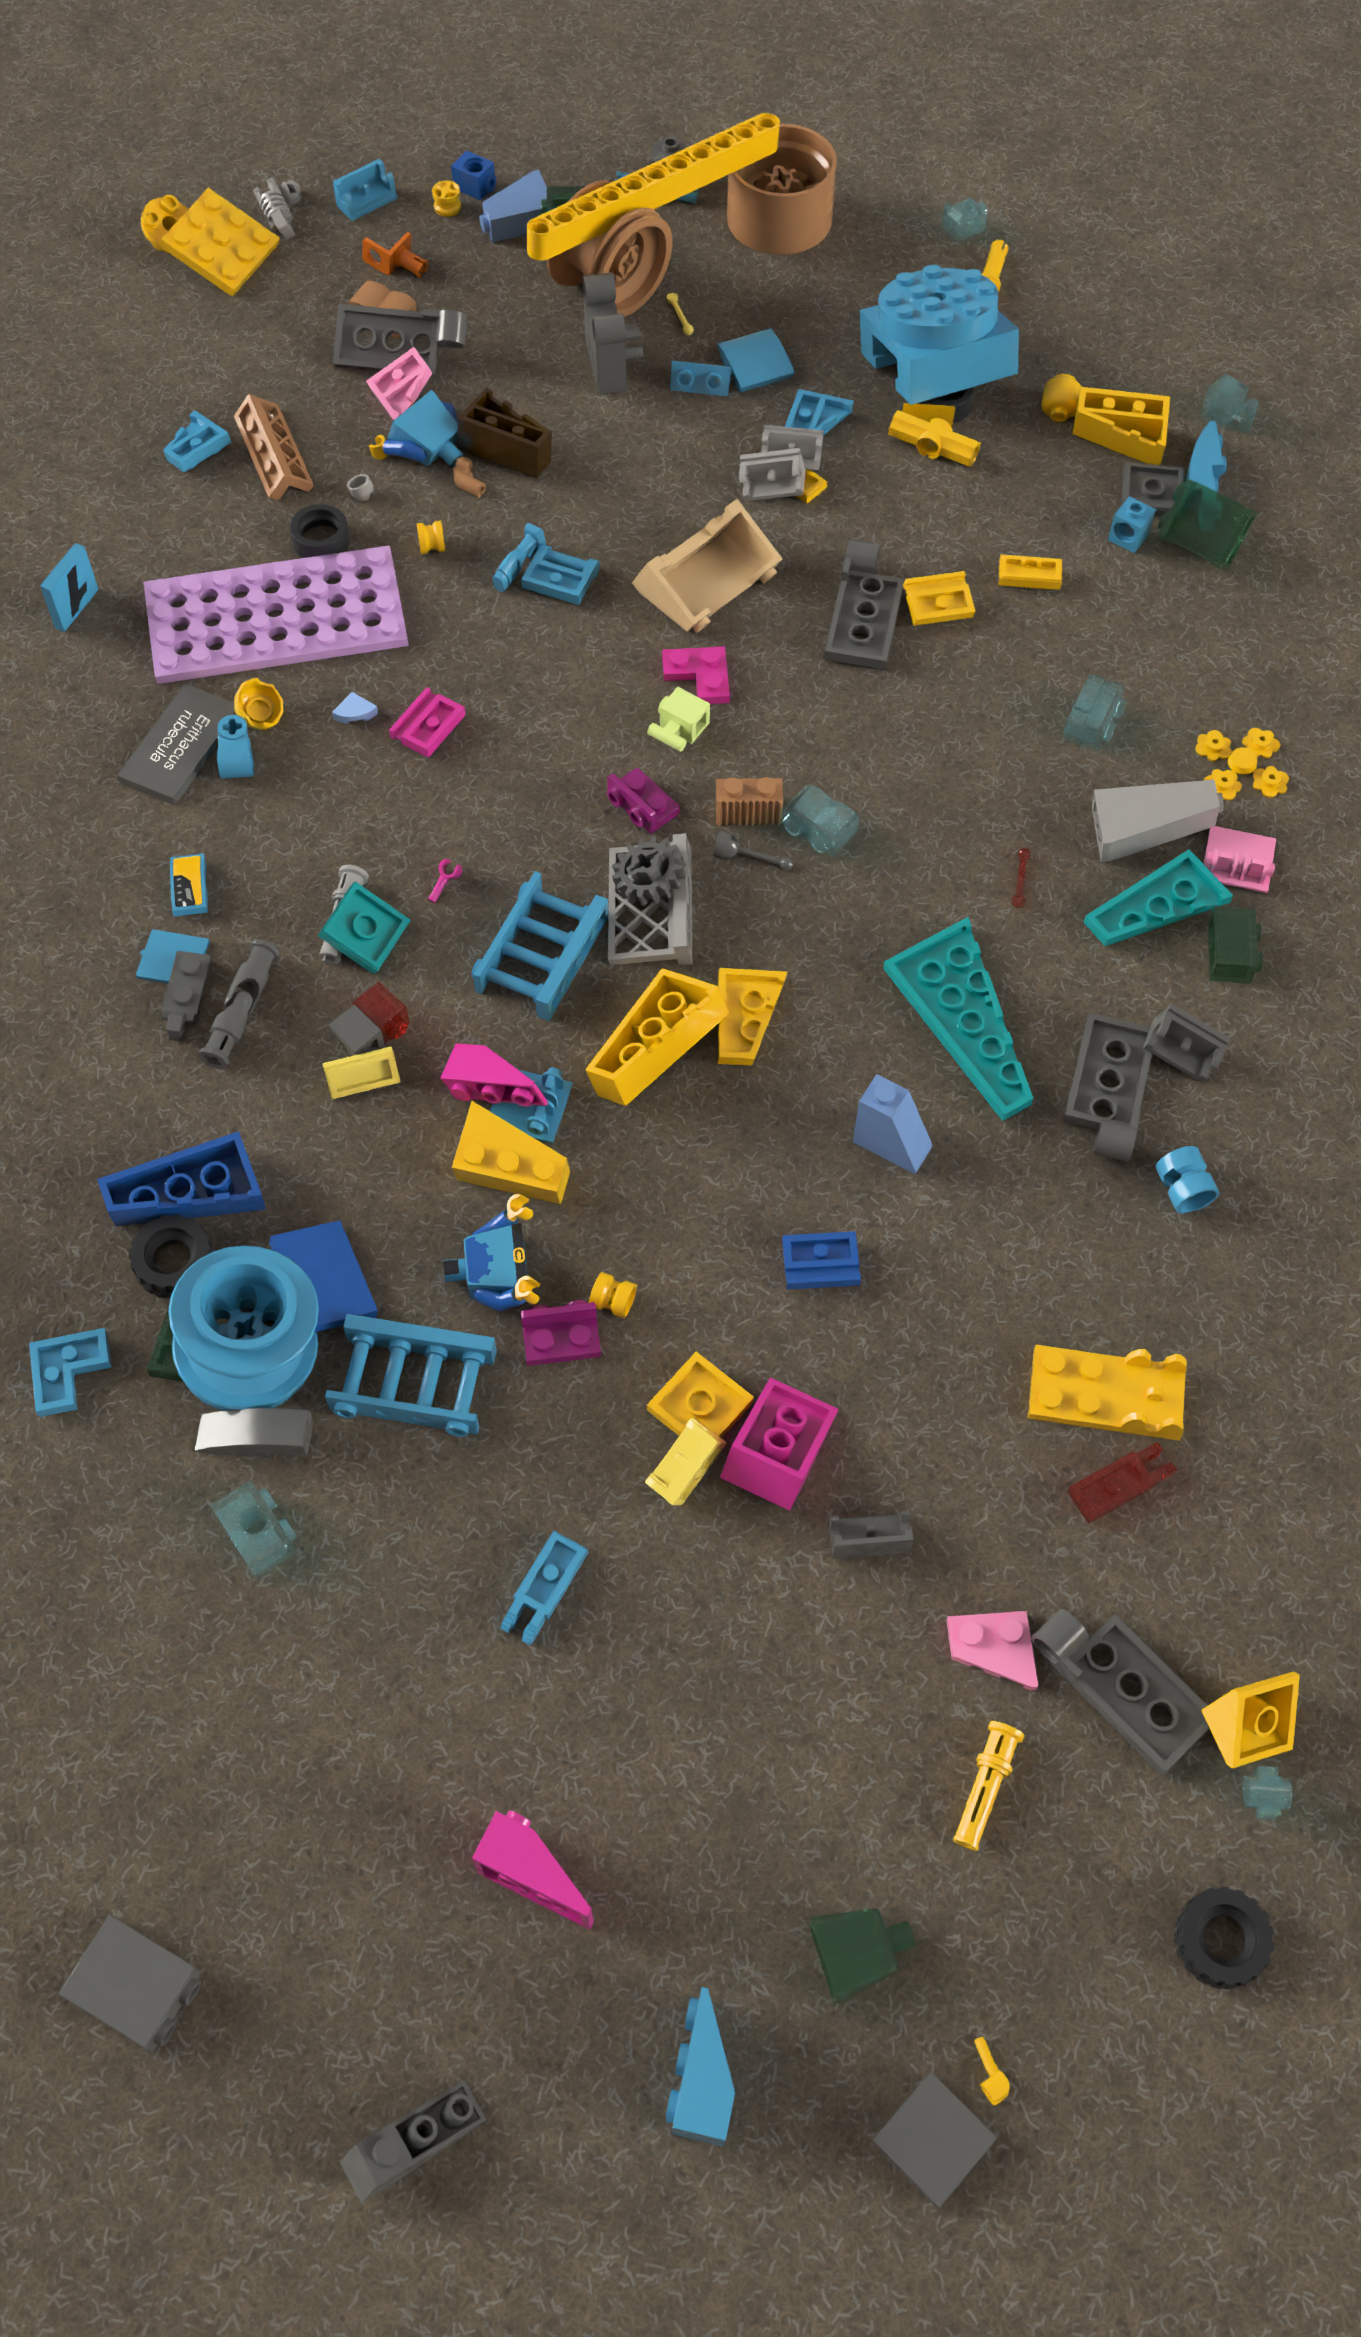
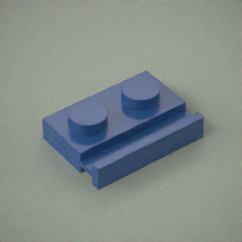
M856 1231L783 1235L782 1247L786 1290L860 1286L861 1275L859 1272Z

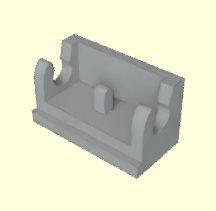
M764 425L761 452L800 448L805 469L819 470L824 430Z
M800 448L740 456L739 483H744V500L754 501L803 495L806 469Z

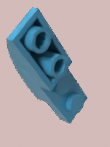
M1210 421L1201 432L1194 447L1185 480V509L1197 508L1201 531H1213L1216 520L1221 519L1222 501L1217 499L1218 482L1221 474L1226 472L1227 459L1221 453L1223 436L1218 434L1216 421Z

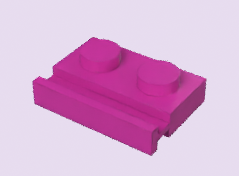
M426 687L389 729L390 738L402 741V745L429 758L465 717V707L439 693L437 695L431 693V689Z

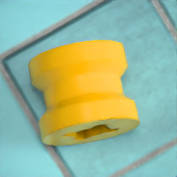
M452 181L436 183L432 188L435 212L443 217L455 216L461 211L459 186Z
M435 521L432 525L417 523L421 555L427 554L430 550L445 552L441 521Z

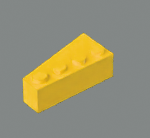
M662 968L585 1069L597 1096L623 1106L628 1105L723 1020L729 1012L719 986Z

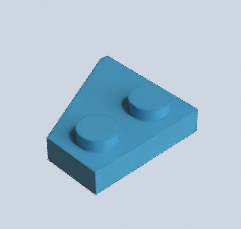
M798 389L785 427L824 430L825 435L852 413L853 400Z

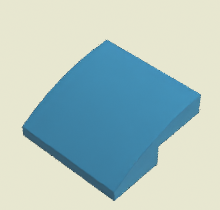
M771 328L717 344L723 364L730 367L739 393L794 376L795 372L787 353Z

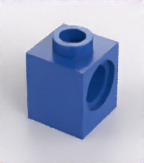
M466 150L451 165L452 182L459 186L460 192L481 200L488 192L490 193L494 190L496 186L494 162Z

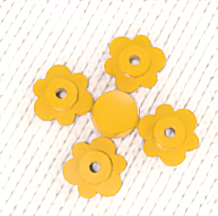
M1251 728L1247 736L1242 740V744L1247 748H1237L1233 752L1229 748L1231 740L1223 737L1222 733L1217 730H1211L1207 735L1201 734L1198 736V744L1195 748L1198 755L1207 756V759L1212 762L1217 761L1218 758L1228 759V765L1231 770L1222 772L1219 769H1215L1211 775L1204 778V780H1215L1217 793L1221 792L1224 800H1233L1236 792L1241 790L1242 785L1237 781L1238 776L1236 773L1245 775L1253 772L1252 777L1255 780L1253 788L1258 791L1261 790V793L1267 798H1273L1277 793L1284 794L1287 790L1286 784L1289 781V776L1285 772L1277 771L1273 766H1268L1266 770L1262 768L1256 769L1257 757L1270 758L1272 753L1277 752L1280 748V742L1273 738L1274 734L1269 730L1262 731L1259 728Z

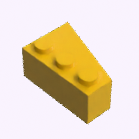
M471 1102L452 1165L456 1179L561 1204L570 1175L567 1158L477 1103Z

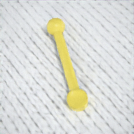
M675 293L668 294L667 302L672 304L683 325V333L688 336L691 335L694 328L691 324H688L677 303L678 295Z

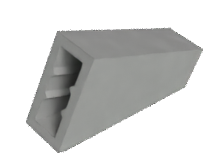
M1215 780L1096 789L1094 791L1092 812L1101 862L1119 859L1214 827L1218 813L1223 812L1224 808L1223 795L1221 792L1217 793Z

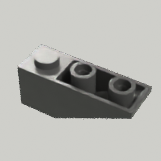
M464 2080L355 2144L340 2161V2164L362 2204L405 2177L487 2119Z

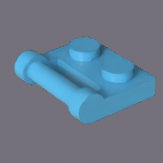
M541 544L521 579L522 588L580 605L592 580L596 578L599 572L600 561L591 558L588 561L553 551L551 546Z

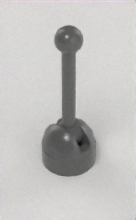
M720 830L713 856L729 859L737 853H741L780 865L785 871L793 867V861L789 857L780 859L741 847L735 835Z

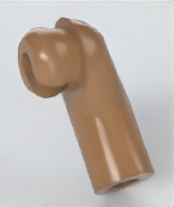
M459 457L456 460V466H453L456 486L480 497L485 492L486 484L473 478L471 471L472 461L466 457Z

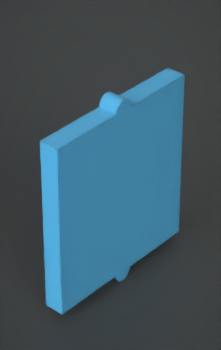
M152 929L145 949L140 952L142 958L135 976L140 979L169 983L176 952L184 951L206 954L210 940Z

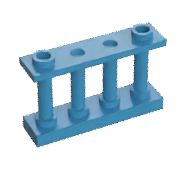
M535 871L529 882L525 881L521 885L517 902L483 959H478L473 966L471 977L474 978L475 992L482 994L489 981L533 998V1002L536 1003L537 1017L550 1021L608 920V899L595 895L590 906H578L543 892L541 873ZM536 903L579 920V925L575 932L570 931L567 933L531 919L528 915ZM520 929L563 945L564 951L560 958L555 957L552 959L512 942ZM507 955L547 971L549 977L544 984L536 985L500 971L497 968L504 956Z
M352 1314L346 1315L343 1328L348 1342H351L354 1348L342 1392L327 1390L325 1395L328 1407L335 1415L351 1419L355 1418L357 1414L442 1428L448 1434L457 1437H465L468 1433L478 1434L479 1423L477 1414L469 1413L479 1367H482L484 1364L494 1365L497 1353L494 1337ZM373 1346L385 1347L391 1352L379 1398L357 1395L367 1354ZM410 1352L422 1353L427 1357L416 1404L394 1401L405 1355H409ZM447 1358L459 1359L464 1363L454 1411L431 1407L442 1361L447 1360Z

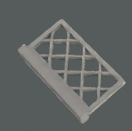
M686 833L674 834L673 842H670L671 846L675 844L678 846L686 863V866L683 868L686 877L678 879L681 885L680 889L671 888L669 891L672 897L667 898L662 895L659 897V904H655L653 901L642 912L629 903L628 898L624 899L617 894L618 889L612 879V875L615 874L612 865L617 863L618 853L627 854L629 852L627 847L609 848V964H631L677 959L678 964H692L691 850ZM659 907H662L668 912V916L657 924L649 916ZM628 910L636 918L626 927H623L617 922V918ZM644 922L653 930L640 940L632 932ZM659 935L668 940V949L654 950L648 945ZM626 938L636 944L630 952L616 953L617 946Z

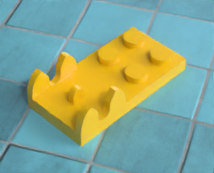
M1035 1345L1028 1419L1180 1441L1183 1436L1184 1427L1183 1412L1187 1360L1180 1354H1174L1166 1357L1162 1362L1151 1361V1354L1146 1349L1134 1350L1126 1357Z

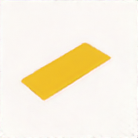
M904 403L902 412L927 422L934 418H940L953 426L955 406L910 405L909 403Z

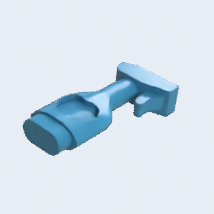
M530 523L526 524L524 539L515 550L505 557L492 577L494 587L498 591L504 592L511 585L520 572L526 557L531 559L541 544L546 545L544 531L541 528Z

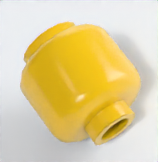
M1069 374L1054 376L1044 386L1041 403L1042 411L1055 422H1064L1074 417L1080 387L1082 386Z

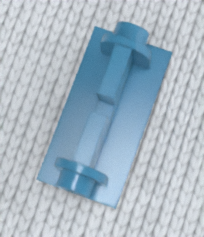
M672 361L670 390L728 396L729 383L731 382L730 367Z

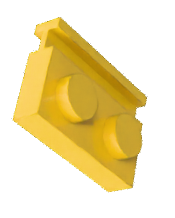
M965 571L905 579L903 588L906 589V600L913 626L973 617L976 611L969 585L965 581Z

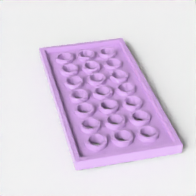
M390 545L144 582L154 674L157 684L409 646ZM363 573L372 575L366 580L357 578L358 575ZM331 578L341 579L337 584L326 583ZM302 582L310 584L305 589H298L295 586ZM269 587L279 588L277 592L272 594L264 592ZM243 591L248 593L247 596L243 598L233 597L238 592ZM208 596L217 597L216 600L211 603H205L202 601L204 598ZM367 596L376 598L371 603L361 602V599ZM176 601H185L182 607L175 608L171 606ZM335 601L345 602V604L339 608H334L330 606V604ZM303 606L314 607L310 612L299 611ZM274 610H280L283 612L278 617L268 616V614ZM242 615L252 616L248 621H237V618ZM210 620H220L216 626L210 627L205 625ZM369 620L380 621V623L374 627H369L365 625V623ZM341 624L349 626L345 631L334 630L336 626ZM178 625H189L184 631L174 630ZM308 629L318 631L313 636L303 635V632ZM276 634L287 635L286 638L281 641H274L271 639ZM251 638L255 640L253 644L248 646L240 644L244 639ZM212 644H223V647L219 650L208 649ZM183 648L192 649L187 655L177 654Z

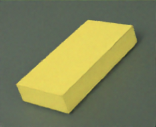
M392 1046L323 1063L332 1099L401 1083Z

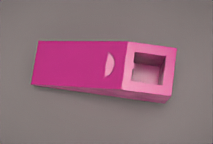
M456 1043L441 1076V1080L450 1090L451 1095L461 1101L472 1099L483 1100L492 1104H499L500 1102L516 1103L524 1107L531 1105L546 1106L548 1103L533 1080L484 1045Z

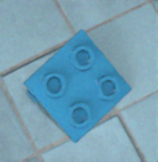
M554 1067L549 1068L543 1075L519 1070L535 1082L548 1101L547 1105L524 1107L516 1103L500 1102L499 1104H492L490 1112L534 1139L553 1144L573 1082L563 1080L561 1070Z

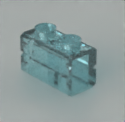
M1094 674L1089 675L1066 721L1063 738L1096 751L1100 749L1103 740L1109 742L1116 727V723L1112 721L1114 717L1120 719L1126 707L1127 700L1122 699L1125 690L1124 685L1111 680L1107 682L1105 678Z

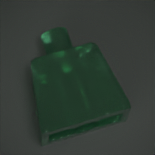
M879 1909L816 1916L810 1918L808 1924L834 2006L894 1975L898 1970L894 1953L915 1947L914 1936L908 1921L885 1927Z

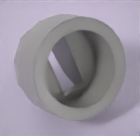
M289 179L288 182L283 181L279 189L286 204H296L302 199L301 188L297 182Z
M367 474L354 476L347 483L350 494L355 500L360 502L369 500L374 492L373 484Z

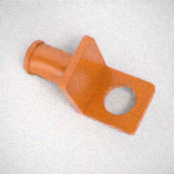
M409 232L390 250L385 249L367 237L363 240L362 260L387 275H390L397 267L402 266L418 278H421V273L424 274L429 265L427 260L411 252L412 234ZM370 249L375 250L379 254L381 262L373 259Z

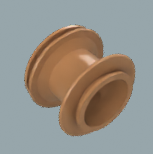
M601 180L588 184L568 202L611 183V181ZM647 207L637 208L621 217L609 231L547 259L550 276L559 285L572 287L583 283L582 277L585 275L612 272L615 280L618 314L622 313L626 317L641 308L661 283L671 258V229L655 210Z

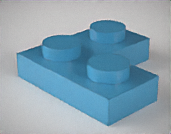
M105 1328L29 1343L36 1413L39 1417L78 1410L74 1375L112 1368L109 1338Z

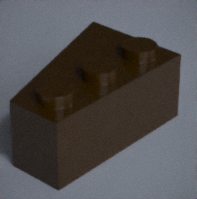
M487 387L458 417V449L535 478H538L551 463L552 431L527 414L521 416L513 411L512 404L505 400L501 403L493 397V391Z

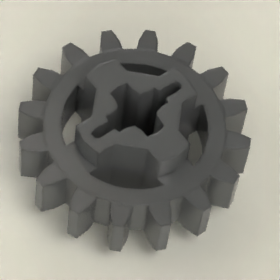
M652 836L650 843H645L643 838H639L638 846L627 845L629 851L627 854L618 853L617 856L620 863L612 865L615 872L612 875V879L622 897L627 896L629 903L633 904L639 899L641 905L645 906L648 899H653L655 904H659L660 896L672 897L669 891L671 888L680 889L681 885L678 879L686 877L683 869L686 863L676 844L671 846L667 838L662 840L661 843L658 842L656 836Z

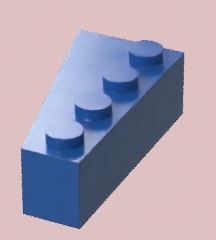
M239 1131L97 1179L107 1211L115 1226L143 1224L152 1219L161 1218L160 1216L164 1215L174 1216V1214L185 1218H198L266 1210Z

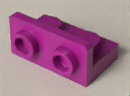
M638 767L620 779L614 773L607 777V796L610 802L615 807L621 806L629 814L631 821L637 827L643 826L650 834L680 814V805Z
M576 1300L567 1303L565 1306L549 1307L547 1305H536L528 1310L521 1311L527 1366L601 1357L594 1302L587 1303L582 1300Z

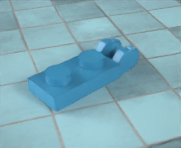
M553 1531L515 1593L514 1602L505 1615L500 1629L507 1633L511 1632L517 1625L524 1607L535 1612V1615L525 1628L522 1641L531 1645L544 1625L545 1620H549L588 1555V1549Z

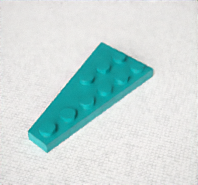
M969 917L884 961L883 969L999 1118L1004 1121L1031 1106L1033 1096L1021 1062H1018L1015 1055L1011 1034L1007 1032L1001 1006L989 973L984 968L980 957L981 950L978 942L974 940L971 931L972 925Z

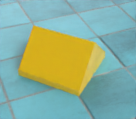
M1290 1672L1235 1688L1201 1710L1228 1766L1236 1768L1293 1750L1300 1678L1298 1673Z

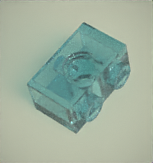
M252 1480L210 1505L255 1579L296 1554L291 1541L297 1537L285 1518L278 1522L272 1513V1510L277 1506L265 1487L258 1491ZM258 1521L266 1522V1526L261 1532L256 1534L248 1533L253 1523Z

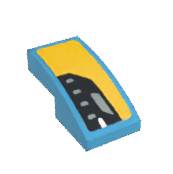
M204 854L170 857V887L174 917L208 913L206 861Z

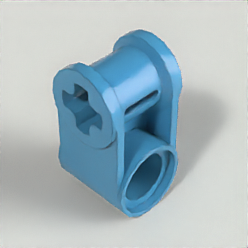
M238 715L225 716L219 721L217 727V761L220 779L254 777V770H252L254 769L253 756L246 721Z

